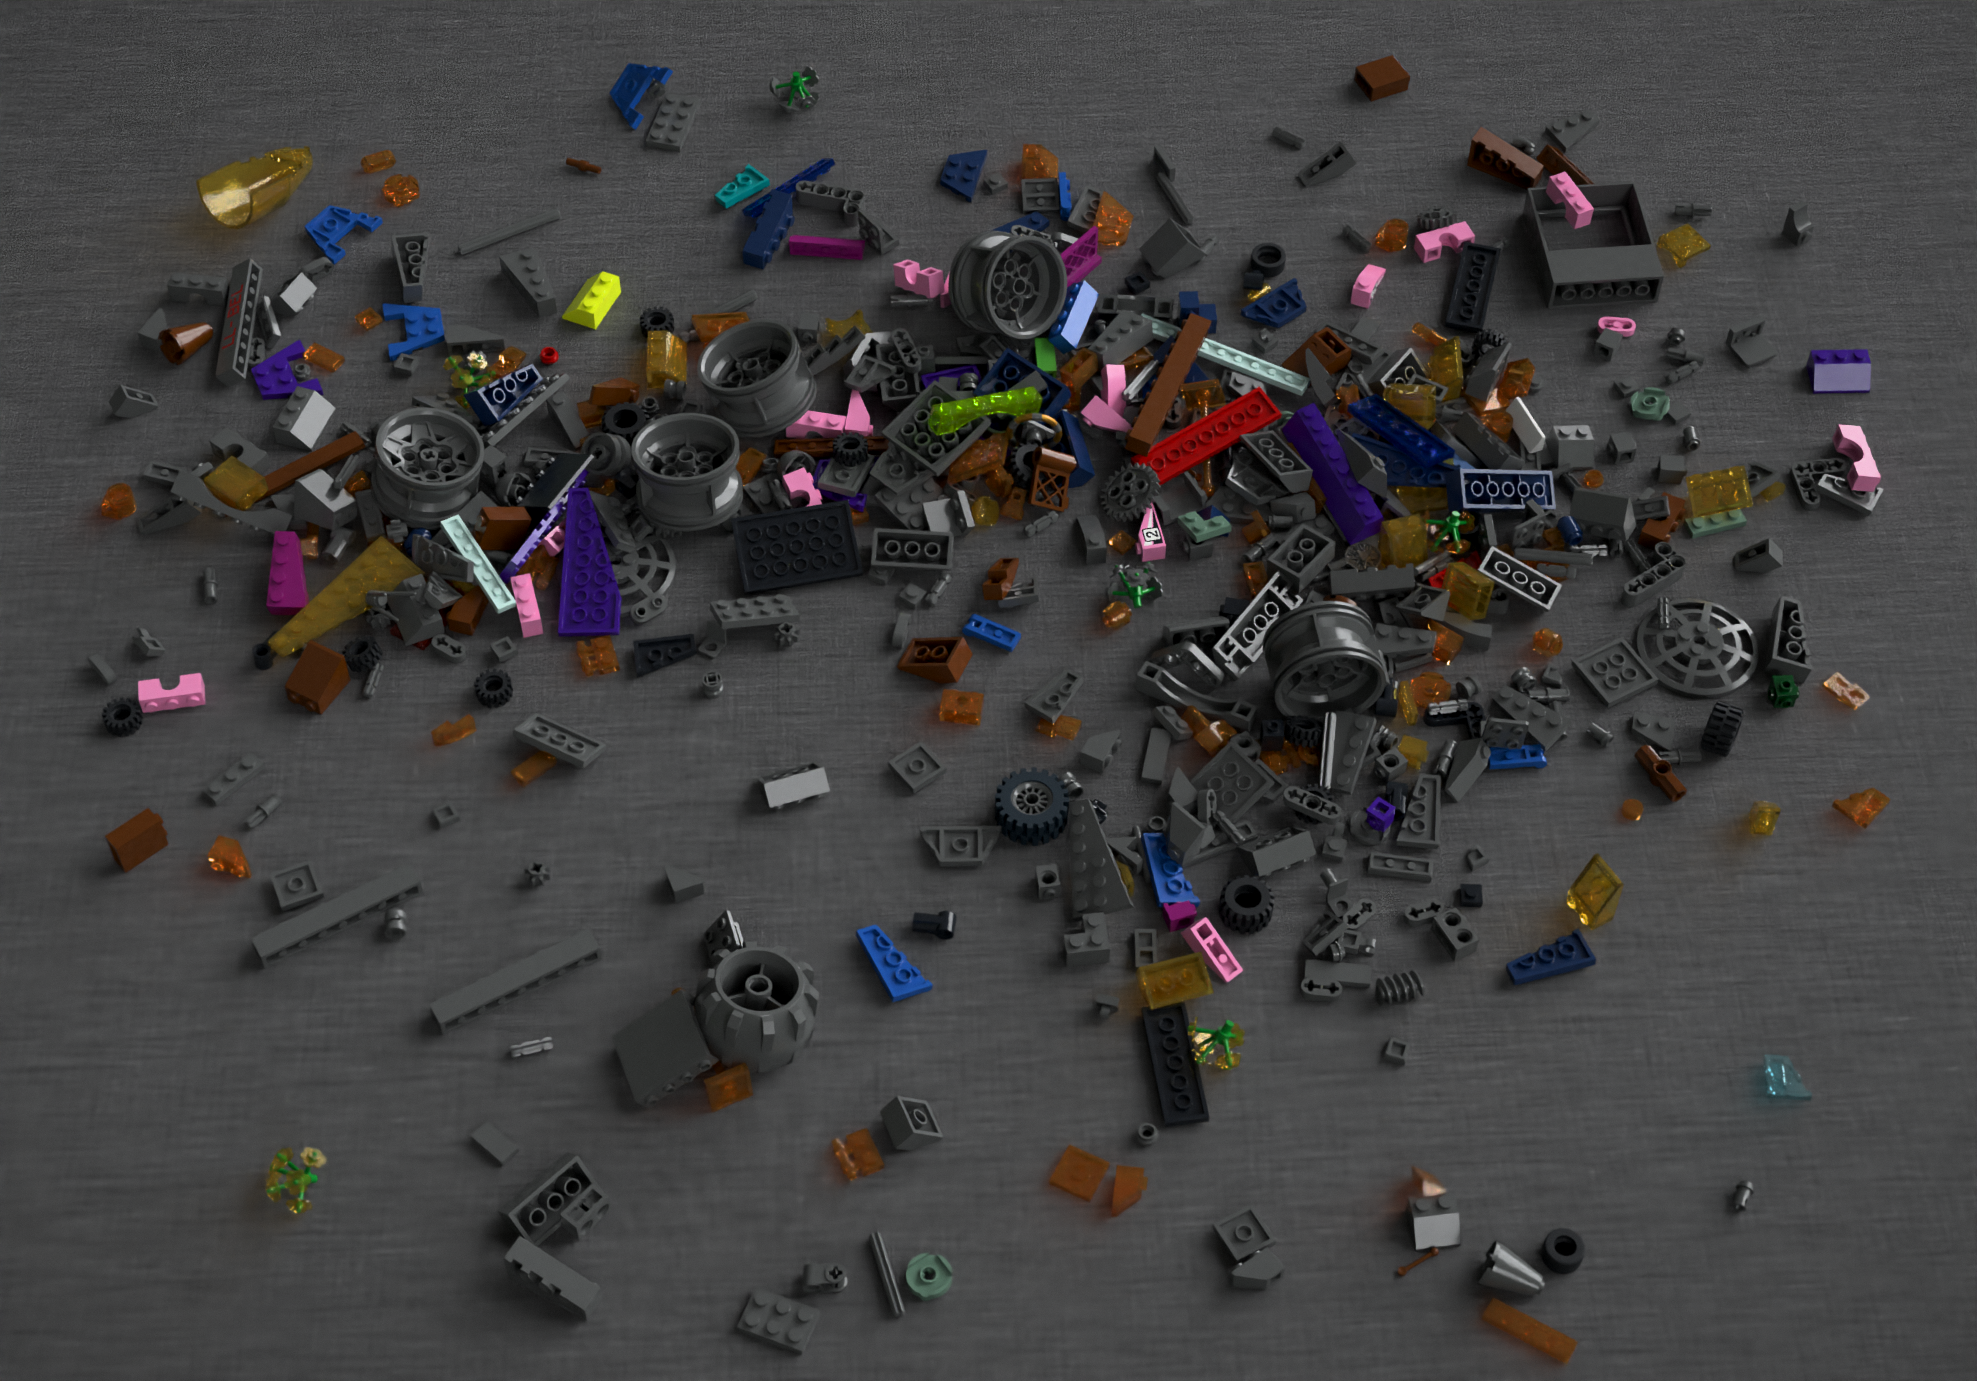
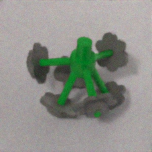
M810 66L806 67L805 71L802 72L804 78L800 77L799 72H793V78H791L790 82H785L784 84H779L778 79L772 77L769 85L770 91L778 98L780 97V88H783L782 93L789 98L788 102L781 101L779 103V106L783 107L784 111H798V107L799 109H806L816 105L820 100L819 92H811L809 94L803 86V82L811 87L819 82L817 71L812 70ZM794 97H801V99L798 102H796L795 105L792 103Z
M1150 562L1136 564L1141 569H1128L1124 572L1122 571L1128 568L1129 564L1125 567L1122 564L1116 565L1115 569L1112 570L1114 574L1109 576L1112 578L1119 574L1123 586L1128 588V592L1118 591V584L1110 583V586L1106 589V597L1112 605L1116 603L1118 596H1129V599L1133 600L1134 608L1142 607L1141 598H1143V594L1148 593L1150 596L1152 595L1153 599L1163 596L1162 583L1155 576L1148 580V571L1159 572L1154 569V565L1150 564ZM1145 581H1147V589L1142 590L1143 586L1145 585Z

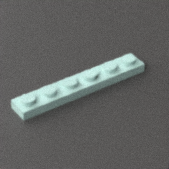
M456 515L441 521L440 527L458 554L474 562L473 577L496 612L499 614L516 607L515 599L460 516Z

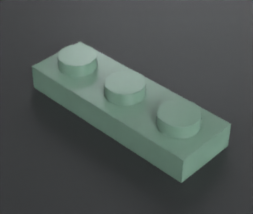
M1737 507L1736 509L1730 508L1685 519L1684 526L1691 539L1746 526L1747 520L1740 508Z

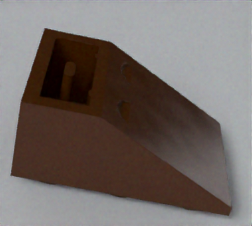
M1326 327L1313 334L1281 366L1284 369L1310 378L1305 351L1309 348L1329 375H1332L1348 366L1351 349L1331 329Z

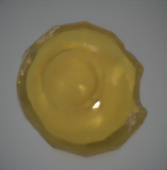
M989 496L978 497L973 503L972 517L978 525L993 526L999 518L998 503L991 500Z

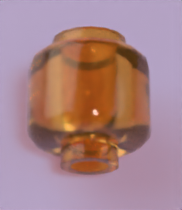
M1115 601L1103 609L1104 616L1101 619L1107 628L1111 626L1113 630H1119L1131 622L1130 616H1132V612L1125 602Z
M1543 628L1533 635V648L1538 653L1546 657H1553L1561 652L1563 640L1560 634L1549 628Z

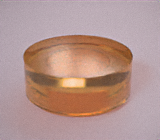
M1628 799L1623 803L1621 812L1626 819L1638 820L1643 814L1644 807L1640 801Z

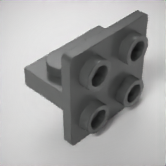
M725 910L704 933V940L710 960L711 955L719 949H727L731 953L742 949L743 937L738 922H733L731 912Z

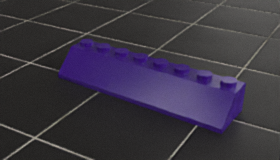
M1315 403L1297 410L1282 428V433L1293 451L1313 470L1311 481L1349 545L1385 530L1383 515L1366 487L1357 483L1346 454Z

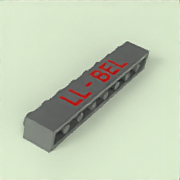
M251 258L234 266L215 374V377L227 387L246 379L263 271Z

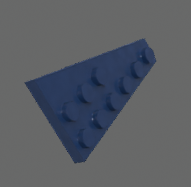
M1356 433L1351 435L1375 457L1380 458L1384 462V468L1387 473V486L1446 488L1445 473L1461 469Z

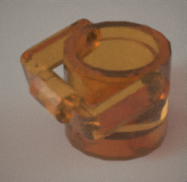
M1402 219L1389 220L1383 227L1379 228L1376 234L1375 245L1390 253L1404 249L1408 238V224Z
M1498 410L1482 420L1504 443L1509 441L1513 426L1512 415L1506 411Z
M117 483L109 487L101 503V514L118 520L132 515L137 509V504L131 487L125 483Z

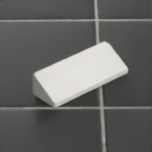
M1516 397L1505 410L1504 415L1529 453L1543 450L1545 435L1522 400Z

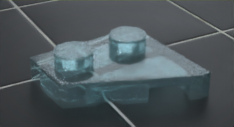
M1764 1056L1767 1098L1811 1100L1812 1093L1810 1090L1807 1091L1802 1084V1078L1793 1068V1064L1788 1056Z

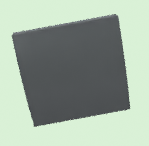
M1057 178L1021 179L1023 212L1059 211Z

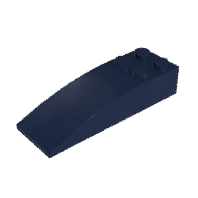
M1458 469L1445 473L1449 512H1524L1526 502L1531 499L1537 505H1540L1543 511L1556 509L1552 471Z

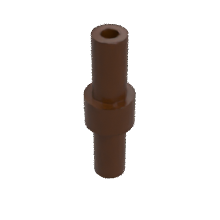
M571 158L566 160V165L576 167L580 171L601 173V167L589 164L588 161H578Z

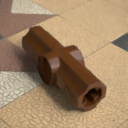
M1644 745L1635 752L1634 757L1650 775V782L1654 786L1660 787L1671 801H1679L1686 795L1687 789L1672 773L1671 764L1668 761L1661 760L1651 746Z

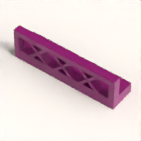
M792 235L789 239V250L792 255L863 260L865 240Z

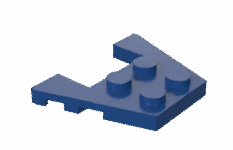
M628 63L610 91V95L623 112V116L628 120V124L635 130L644 118L642 114L634 110L635 106L650 86L653 78L664 85L673 73L668 67H647L646 65Z
M329 205L304 227L307 234L335 265L346 255L345 250L335 245V243L356 225L373 232L383 221L379 216H375V218L368 217L366 213L355 214L351 213L349 209Z
M382 304L385 321L405 319L407 341L388 344L390 362L397 360L401 353L410 355L415 349L420 347L425 349L445 341L440 308Z

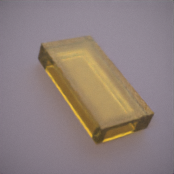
M1400 681L1398 697L1407 724L1413 726L1416 725L1418 711L1408 681Z

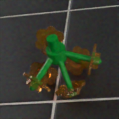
M1428 510L1421 516L1420 525L1423 527L1424 533H1427L1429 528V532L1434 535L1436 540L1435 542L1429 539L1425 541L1429 544L1427 547L1431 552L1438 553L1439 551L1444 553V549L1439 546L1441 540H1448L1449 533H1452L1454 541L1446 545L1448 552L1462 554L1470 549L1471 542L1460 539L1458 531L1461 530L1465 534L1468 531L1474 530L1475 525L1473 522L1475 518L1470 516L1468 511H1462L1461 514L1453 511L1451 517H1448L1446 521L1430 520Z

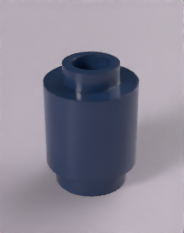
M1564 516L1559 519L1556 527L1565 543H1568L1570 546L1579 544L1583 540V532L1575 518Z

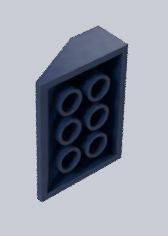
M1006 348L973 392V394L989 404L1031 373L1037 371L1048 387L1010 413L1008 417L1011 419L1029 413H1041L1053 417L1071 397L1068 386L1009 348ZM1035 421L1041 425L1046 424V422L1043 421Z

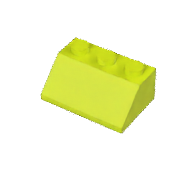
M602 271L587 279L562 315V319L596 329L621 293L619 276Z

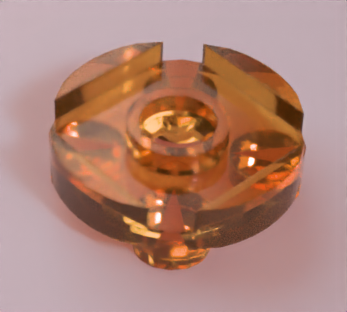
M402 174L393 175L384 182L382 189L384 198L388 202L393 203L395 207H402L404 204L410 203L420 196L418 181L411 175H408V177H402Z
M995 459L985 463L982 467L983 475L987 474L988 479L985 482L990 491L996 497L1002 496L1001 498H1005L1010 495L1012 491L1011 485L1014 483L1011 474L1006 473L1001 461Z
M1421 673L1416 679L1413 678L1410 684L1409 694L1413 705L1426 709L1428 703L1436 702L1439 704L1442 701H1449L1451 695L1450 683L1448 682L1447 684L1443 680L1444 677L1438 673ZM1428 688H1431L1434 693H1428Z

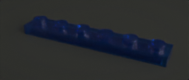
M823 158L774 190L787 194L793 191L796 192V184L799 181L813 182L817 179L818 175L828 173L830 168L836 164L833 158ZM769 193L742 209L744 216H752V218L760 216L765 202H770L771 197Z

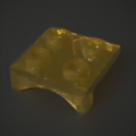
M1688 223L1659 236L1657 243L1659 248H1665L1673 255L1679 268L1686 266L1688 259L1711 248V245Z
M861 309L857 310L846 320L835 321L830 318L825 319L827 331L832 338L836 334L843 338L854 325L864 335L866 333H873L865 322Z

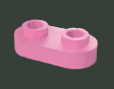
M1602 317L1598 321L1597 330L1602 334L1604 329L1608 328L1622 334V337H1629L1634 334L1636 324L1629 318Z

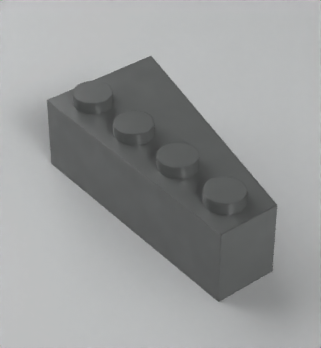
M1780 596L1772 612L1764 672L1776 676L1793 675L1794 681L1804 683L1812 667L1808 660L1809 649L1806 648L1805 640L1807 637L1806 632L1803 630L1804 619L1801 601Z

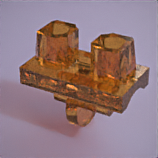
M1352 384L1348 388L1342 386L1336 391V397L1342 401L1338 407L1339 413H1345L1351 419L1361 415L1362 411L1366 409L1365 401L1359 398L1357 385Z
M361 470L349 478L343 488L356 499L355 492L370 489L371 481L367 478L364 471Z

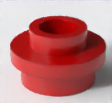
M545 347L540 353V361L544 364H553L559 359L558 352L553 347Z

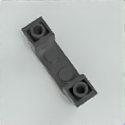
M890 332L865 334L866 338L852 350L843 366L846 379L861 360L862 354L865 355L869 350L876 355V345L890 343L888 341L891 335Z

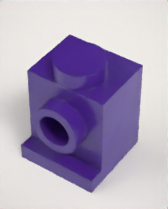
M1377 797L1366 810V822L1374 830L1384 833L1393 822L1396 807ZM1380 807L1387 812L1385 814L1380 811Z

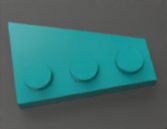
M748 164L743 173H738L732 183H727L715 194V199L723 207L728 208L768 187L770 181L766 176Z

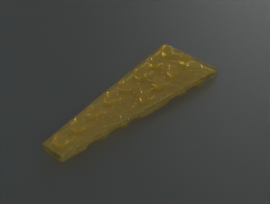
M380 536L268 641V645L281 657H285L303 647V644L310 640L317 639L326 631L338 627L342 622L352 619L373 607L366 602V594L369 590L392 592L402 580L419 574L425 577V572L384 537Z

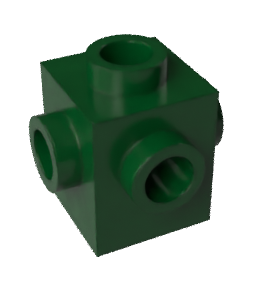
M1793 675L1772 676L1767 695L1768 699L1772 701L1773 708L1794 707L1796 699L1799 698V688L1795 686Z

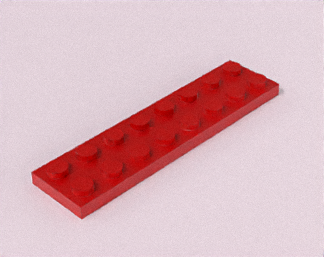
M1259 386L1152 446L1147 457L1140 454L1132 457L1131 463L1133 466L1135 463H1138L1140 466L1142 463L1150 466L1158 475L1157 477L1160 480L1158 484L1162 485L1241 441L1239 439L1240 435L1255 433L1280 419L1281 412Z

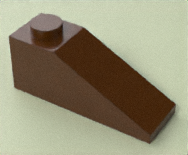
M622 377L593 385L588 404L616 405L617 403L624 404V402L632 404V402L636 403L640 394V385Z
M479 584L455 602L452 610L448 611L446 621L449 624L450 631L473 636L489 602Z

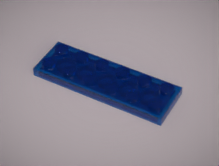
M1378 394L1348 405L1347 411L1424 468L1453 458L1455 455L1453 448Z

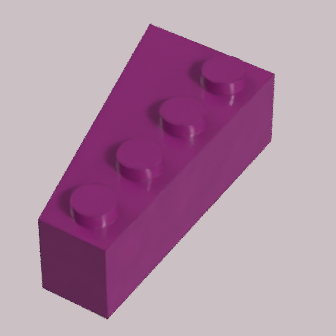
M275 531L266 607L271 615L311 616L301 544L295 532Z

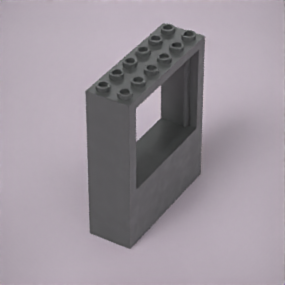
M1636 182L1576 185L1594 208L1593 215L1622 214L1631 246L1548 251L1540 218L1565 217L1564 202L1554 204L1546 193L1547 187L1527 189L1523 218L1548 309L1658 302L1664 275Z

